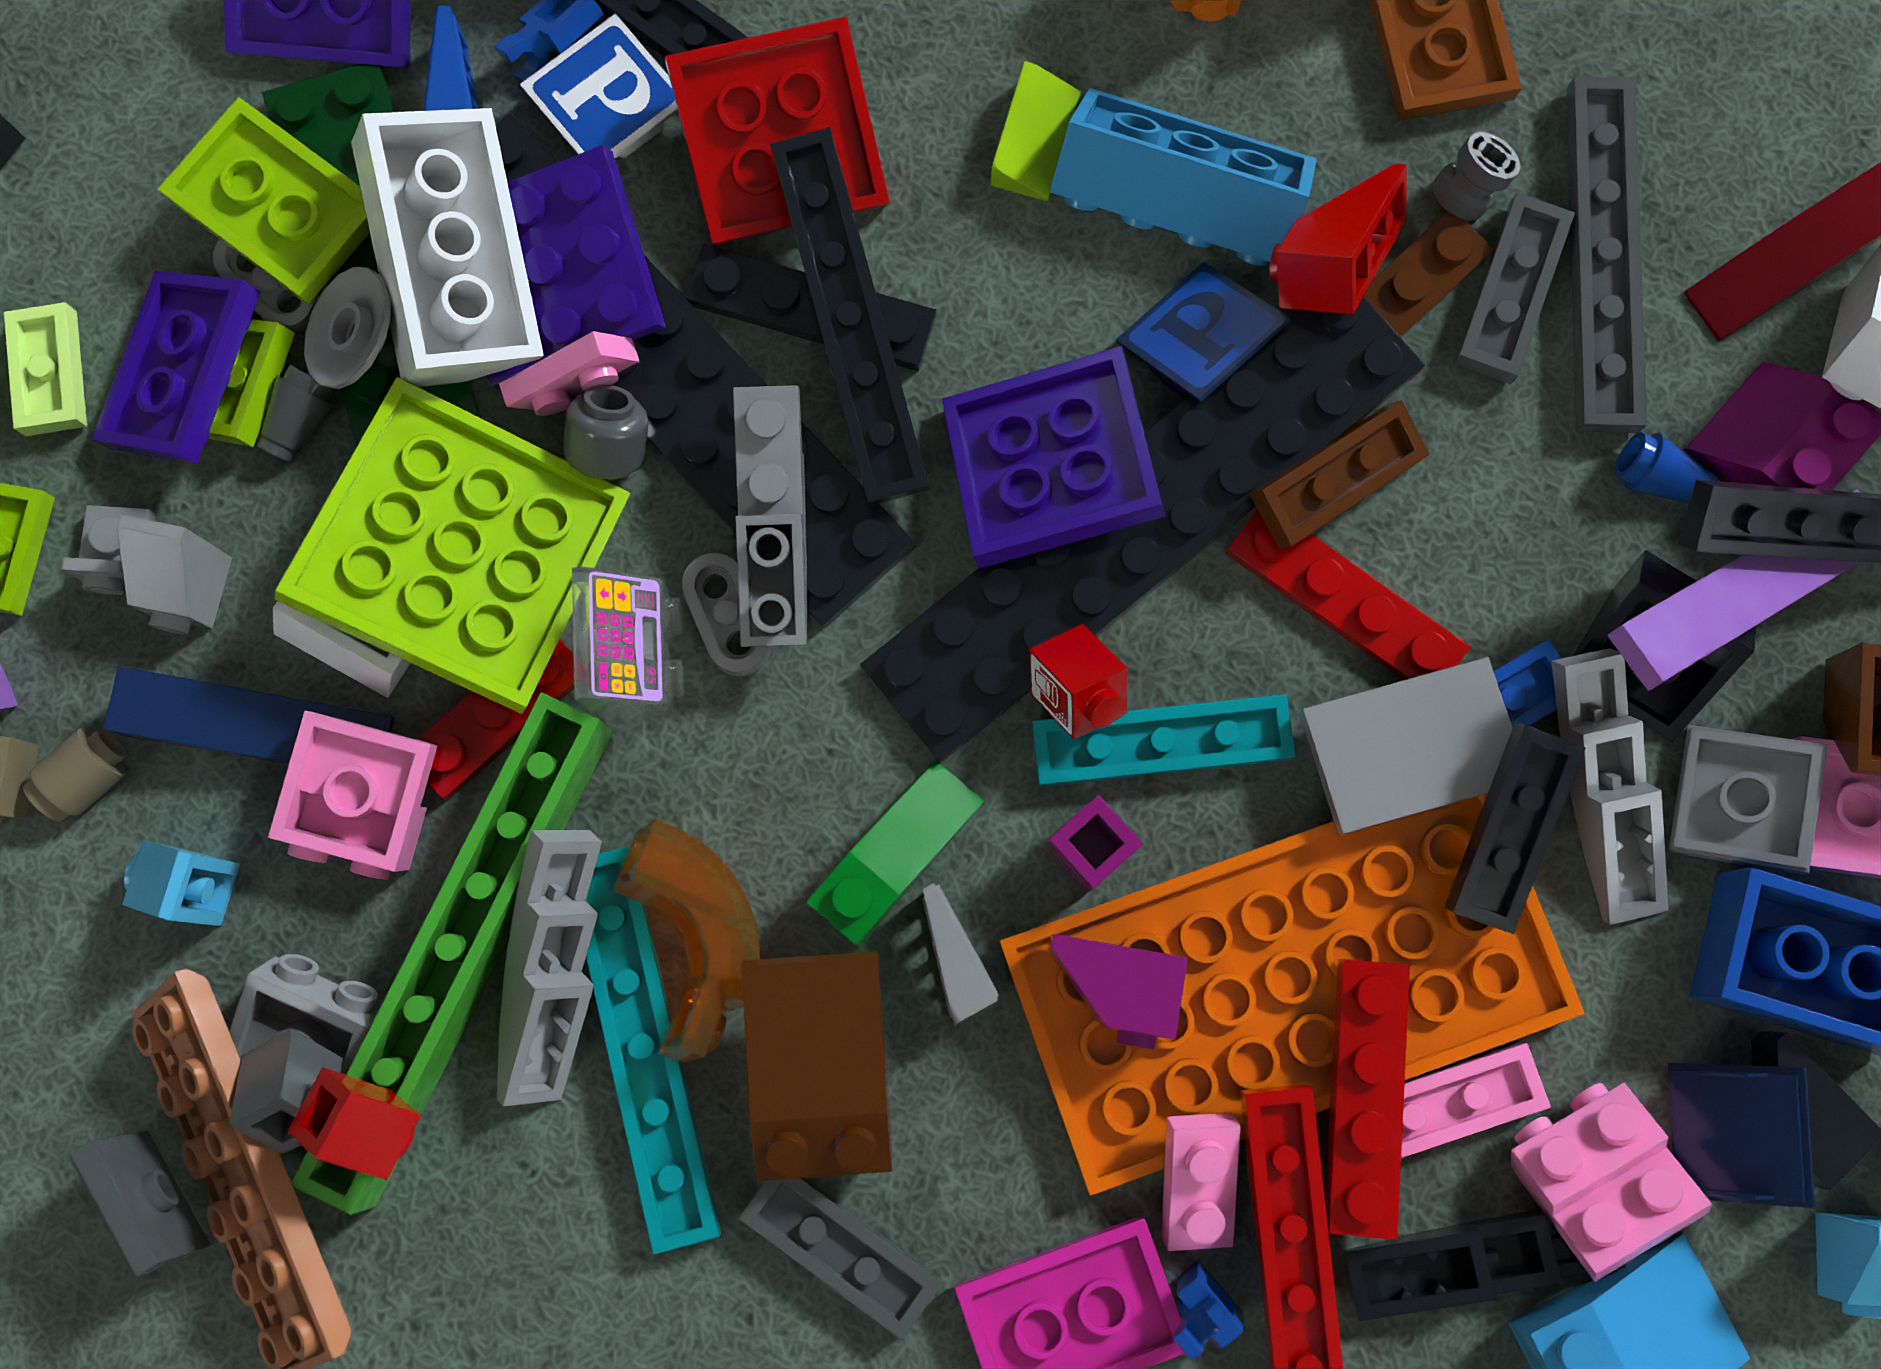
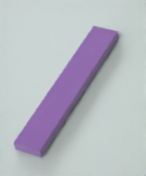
M1742 555L1622 624L1608 634V637L1645 688L1650 691L1860 562Z

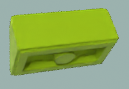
M1024 61L993 161L990 186L1044 201L1049 200L1050 189L1068 124L1076 111L1081 91L1038 65Z

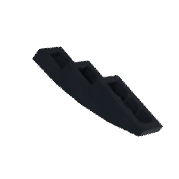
M1541 1208L1399 1236L1398 1240L1387 1239L1344 1250L1359 1321L1496 1300L1495 1294L1562 1284L1561 1278L1588 1274ZM1624 1264L1617 1269L1626 1268V1265Z

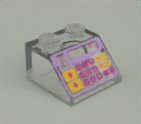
M589 567L572 568L575 699L597 718L674 714L673 698L684 696L683 663L681 659H672L671 635L682 634L680 598L670 597V591L662 578Z

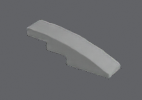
M1608 648L1553 660L1552 670L1560 738L1586 747L1569 792L1584 857L1604 922L1612 925L1669 911L1662 791L1648 784L1646 780L1643 721L1628 715L1625 659L1619 651Z
M531 830L516 893L505 961L499 1024L497 1100L502 1106L561 1100L594 987L592 982L582 973V968L598 915L586 902V897L602 841L590 830Z

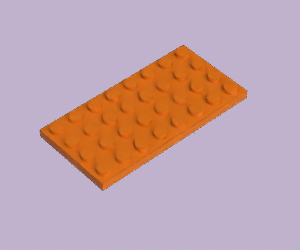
M1487 794L1338 836L1335 823L1332 821L999 941L1090 1196L1165 1168L1168 1116L1233 1113L1240 1124L1239 1141L1245 1139L1241 1090L1307 1084L1313 1088L1315 1113L1330 1108L1338 959L1410 965L1405 1080L1585 1014L1533 886L1514 934L1458 915L1444 908ZM1052 934H1059L1188 958L1176 1039L1158 1037L1156 1050L1116 1043L1118 1029L1102 1027L1049 952L1050 936Z

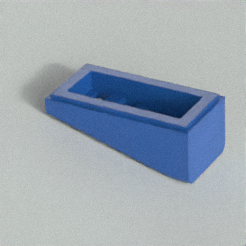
M438 5L434 16L423 111L479 109L466 38L451 7Z

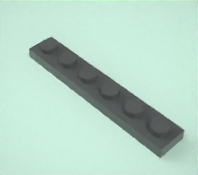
M1574 77L1566 88L1569 200L1570 211L1575 212L1570 226L1576 432L1638 433L1647 426L1635 78Z

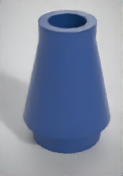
M1643 432L1636 433L1623 447L1615 465V476L1625 481L1626 489L1690 504L1696 480L1718 481L1716 474L1704 469L1660 433L1652 435Z

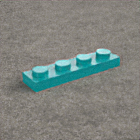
M1287 694L1127 711V714L1117 718L1110 725L1097 728L1075 740L1054 719L1032 721L1031 724L1038 787L1291 761L1296 757Z

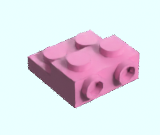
M304 711L268 838L289 843L287 854L300 859L327 863L330 854L352 860L351 872L371 878L389 880L391 871L410 870L427 810L426 807L421 806L438 745L320 713Z
M1602 1083L1587 1088L1571 1102L1570 1107L1574 1113L1554 1125L1546 1116L1533 1120L1515 1135L1514 1140L1518 1146L1511 1151V1167L1594 1282L1708 1214L1712 1206L1709 1199L1666 1147L1669 1137L1625 1083L1610 1091Z

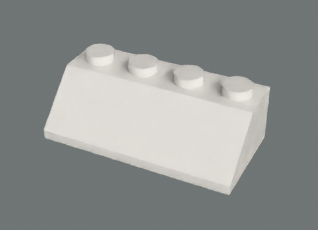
M492 108L362 114L351 144L378 273L385 280L391 298L389 325L400 378L417 387L459 383L541 359L544 354Z

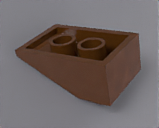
M878 951L743 960L742 983L749 1115L756 1181L892 1172L891 1114Z

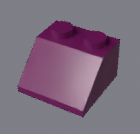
M1762 362L1688 444L1684 451L1708 471L1716 474L1721 482L1833 490L1881 435V414L1863 399L1852 400L1843 396L1832 387L1830 381L1822 378V376Z

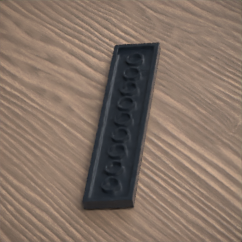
M511 113L495 126L507 183L557 163ZM645 256L666 329L633 341L640 362L617 373L619 379L612 385L630 392L634 399L642 405L648 417L647 439L736 534L738 496L733 387H761L768 385ZM801 421L805 477L807 612L825 629L916 548V542L880 504L869 506L864 487Z
M1364 296L1354 314L1297 309L1289 316L1290 323L1202 402L1190 396L1145 433L1166 517L978 568L860 664L861 668L940 764L1030 692L1032 687L1029 663L1030 648L1080 624L1085 625L1096 637L1254 509L1256 505L1249 494L1250 492L1295 463L1330 444L1363 420L1422 371L1425 366L1424 362Z

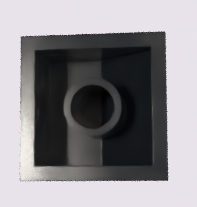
M1644 550L1612 589L1573 656L1608 648L1618 651L1608 637V634L1632 618L1697 582V580L1649 551ZM1756 626L1650 691L1645 688L1625 660L1628 715L1643 721L1645 726L1673 742L1755 651Z

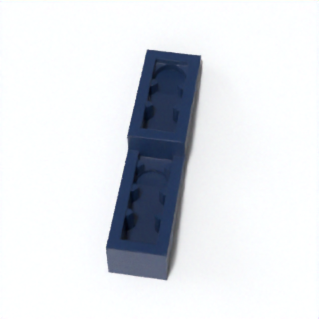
M118 666L103 730L129 738L289 764L304 711L320 713L390 733L392 732L395 717Z

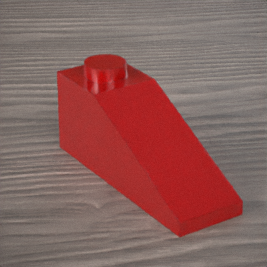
M1407 164L1391 165L1295 221L1283 242L1275 245L1270 259L1271 281L1278 282L1279 308L1354 314L1407 221Z

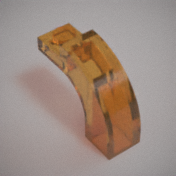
M654 819L636 831L613 891L647 905L662 914L675 928L682 941L687 961L686 981L659 1054L680 1063H686L704 1058L706 1052L711 1053L716 1048L724 1033L727 1021L726 1016L721 1014L722 1009L730 1012L744 1007L742 961L760 959L759 937L750 903L738 880L726 864L709 847L695 837L661 820Z

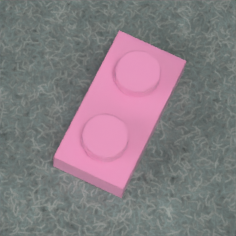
M593 331L499 383L506 407L534 410L538 416H548L566 410L571 402V398L593 386L616 383L619 379L617 373L640 361L632 338Z
M1233 1113L1167 1117L1161 1238L1168 1251L1233 1247L1240 1124Z

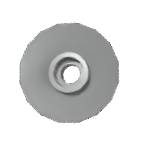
M352 267L338 274L323 290L311 312L305 332L304 357L309 374L319 385L341 389L355 383L372 366L386 342L390 323L391 298L385 280L374 270L364 267Z

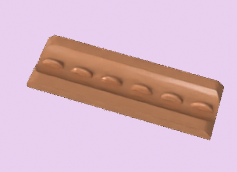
M183 969L176 971L132 1012L135 1018L132 1024L135 1043L139 1051L146 1057L150 1056L159 1078L157 1095L160 1105L168 1117H175L184 1140L182 1144L184 1165L193 1179H200L209 1201L207 1207L209 1227L215 1238L221 1243L225 1242L235 1266L232 1271L234 1289L241 1302L246 1306H251L261 1330L258 1334V1346L263 1360L270 1369L315 1368L345 1353L351 1336L350 1324L279 1152L229 1126L241 1060L210 984L204 976L191 970Z

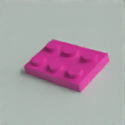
M1142 1215L954 1284L982 1369H1145L1185 1354L1173 1339L1174 1332L1182 1320L1146 1220Z

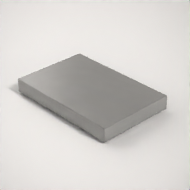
M1489 657L1304 708L1299 712L1338 836L1488 794L1513 729Z

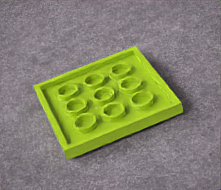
M396 377L277 586L275 600L523 714L589 580V575L593 572L631 493L604 479L584 475L574 469L568 461Z

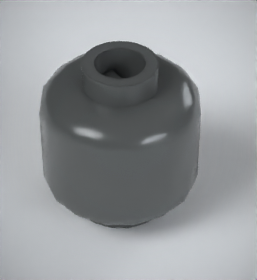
M597 385L587 389L586 392L573 398L566 409L563 438L564 457L580 473L593 478L604 479L608 482L626 477L635 472L640 467L645 456L648 432L646 410L634 399L630 392L614 385Z

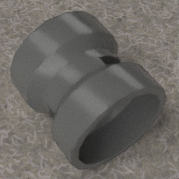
M1475 132L1460 147L1457 154L1458 161L1446 165L1435 178L1433 183L1434 195L1438 202L1454 216L1468 221L1477 220L1494 203V192L1504 190L1517 177L1521 168L1519 158L1513 148L1498 136L1487 132Z

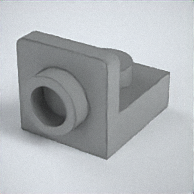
M86 505L79 558L62 557L60 571L83 581L82 589L85 591L105 595H122L125 583L117 532L120 514L155 521L156 513L149 509Z

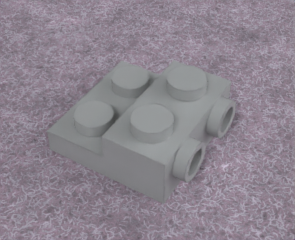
M286 954L280 958L275 956L248 974L229 1033L241 1060L242 1055L292 1028L342 1057L341 1073L346 1075L382 1005L376 1002L378 993L374 988L362 982L344 981L338 985L318 976V964L308 957L297 954Z

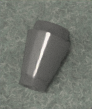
M289 365L283 378L276 375L260 431L261 436L256 446L283 460L292 462L296 452L301 450L335 407V404L330 401L336 389L319 385L310 374Z

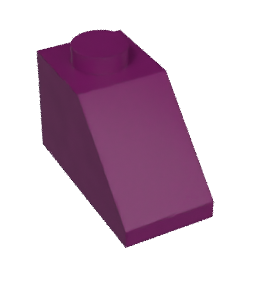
M1052 934L1050 936L1049 952L1102 1027L1118 1029L1116 1043L1156 1050L1158 1037L1176 1039L1188 958L1059 934Z

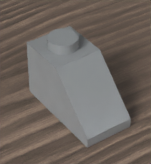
M120 514L117 532L127 605L150 615L149 626L167 632L188 635L191 625L212 629L232 557L185 527Z

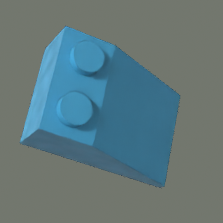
M1682 1232L1625 1263L1626 1268L1616 1269L1596 1282L1591 1278L1507 1321L1531 1369H1739L1750 1360L1685 1233Z

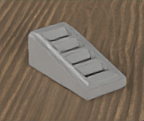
M933 883L923 889L924 897L922 899L949 1017L953 1019L955 1025L998 1001L997 997L999 994L939 884L936 886Z

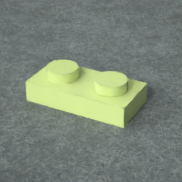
M66 302L4 312L13 429L24 436L87 427L77 311Z

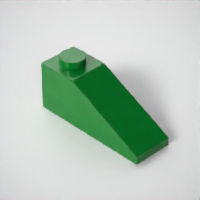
M936 760L849 851L806 903L860 948L980 808L984 800Z

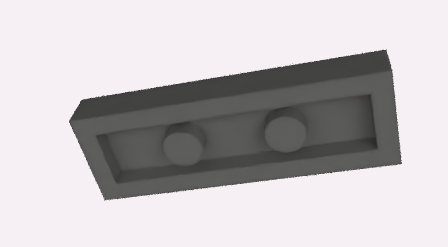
M1516 192L1509 202L1494 245L1495 250L1490 256L1453 364L1508 384H1512L1517 379L1575 212Z
M806 1178L765 1181L739 1217L741 1221L901 1341H903L942 1284V1279Z

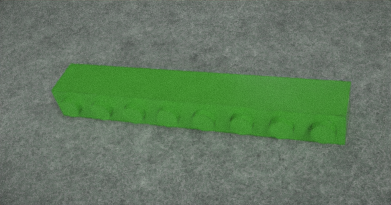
M542 692L540 693L346 1075L393 1091L422 1115L509 941L516 893L531 830L565 829L613 733V730L600 719ZM307 1151L291 1183L293 1187L343 1212L353 1215L377 1205L396 1165L388 1180H384L316 1159Z

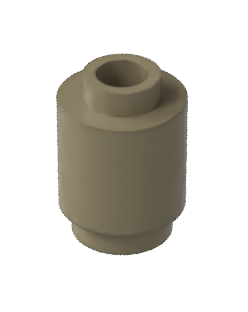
M79 728L31 769V779L24 784L23 791L31 804L51 820L63 822L70 815L80 816L127 775L128 769L122 763L127 757V752L123 745L109 732L103 729L92 732L86 728Z

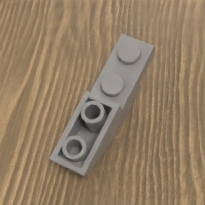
M798 385L733 387L738 496L736 537L741 647L807 644V555L800 388Z

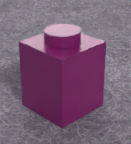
M1099 795L1059 829L1045 844L1046 848L1087 893L1095 889L1143 845L1140 839Z

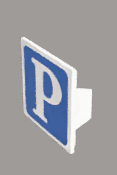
M616 14L520 84L521 88L577 154L604 145L613 151L614 158L620 156L625 159L661 131L662 123L678 112L668 74Z

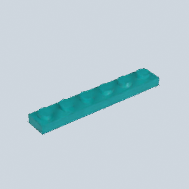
M627 846L603 852L598 855L586 897V902L598 913L586 958L591 981L594 985V994L654 1255L717 1238L722 1232L633 848Z

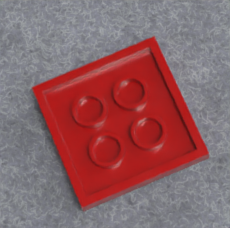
M847 16L665 56V63L712 246L792 227L770 144L829 127L832 132L853 212L873 209L890 203Z

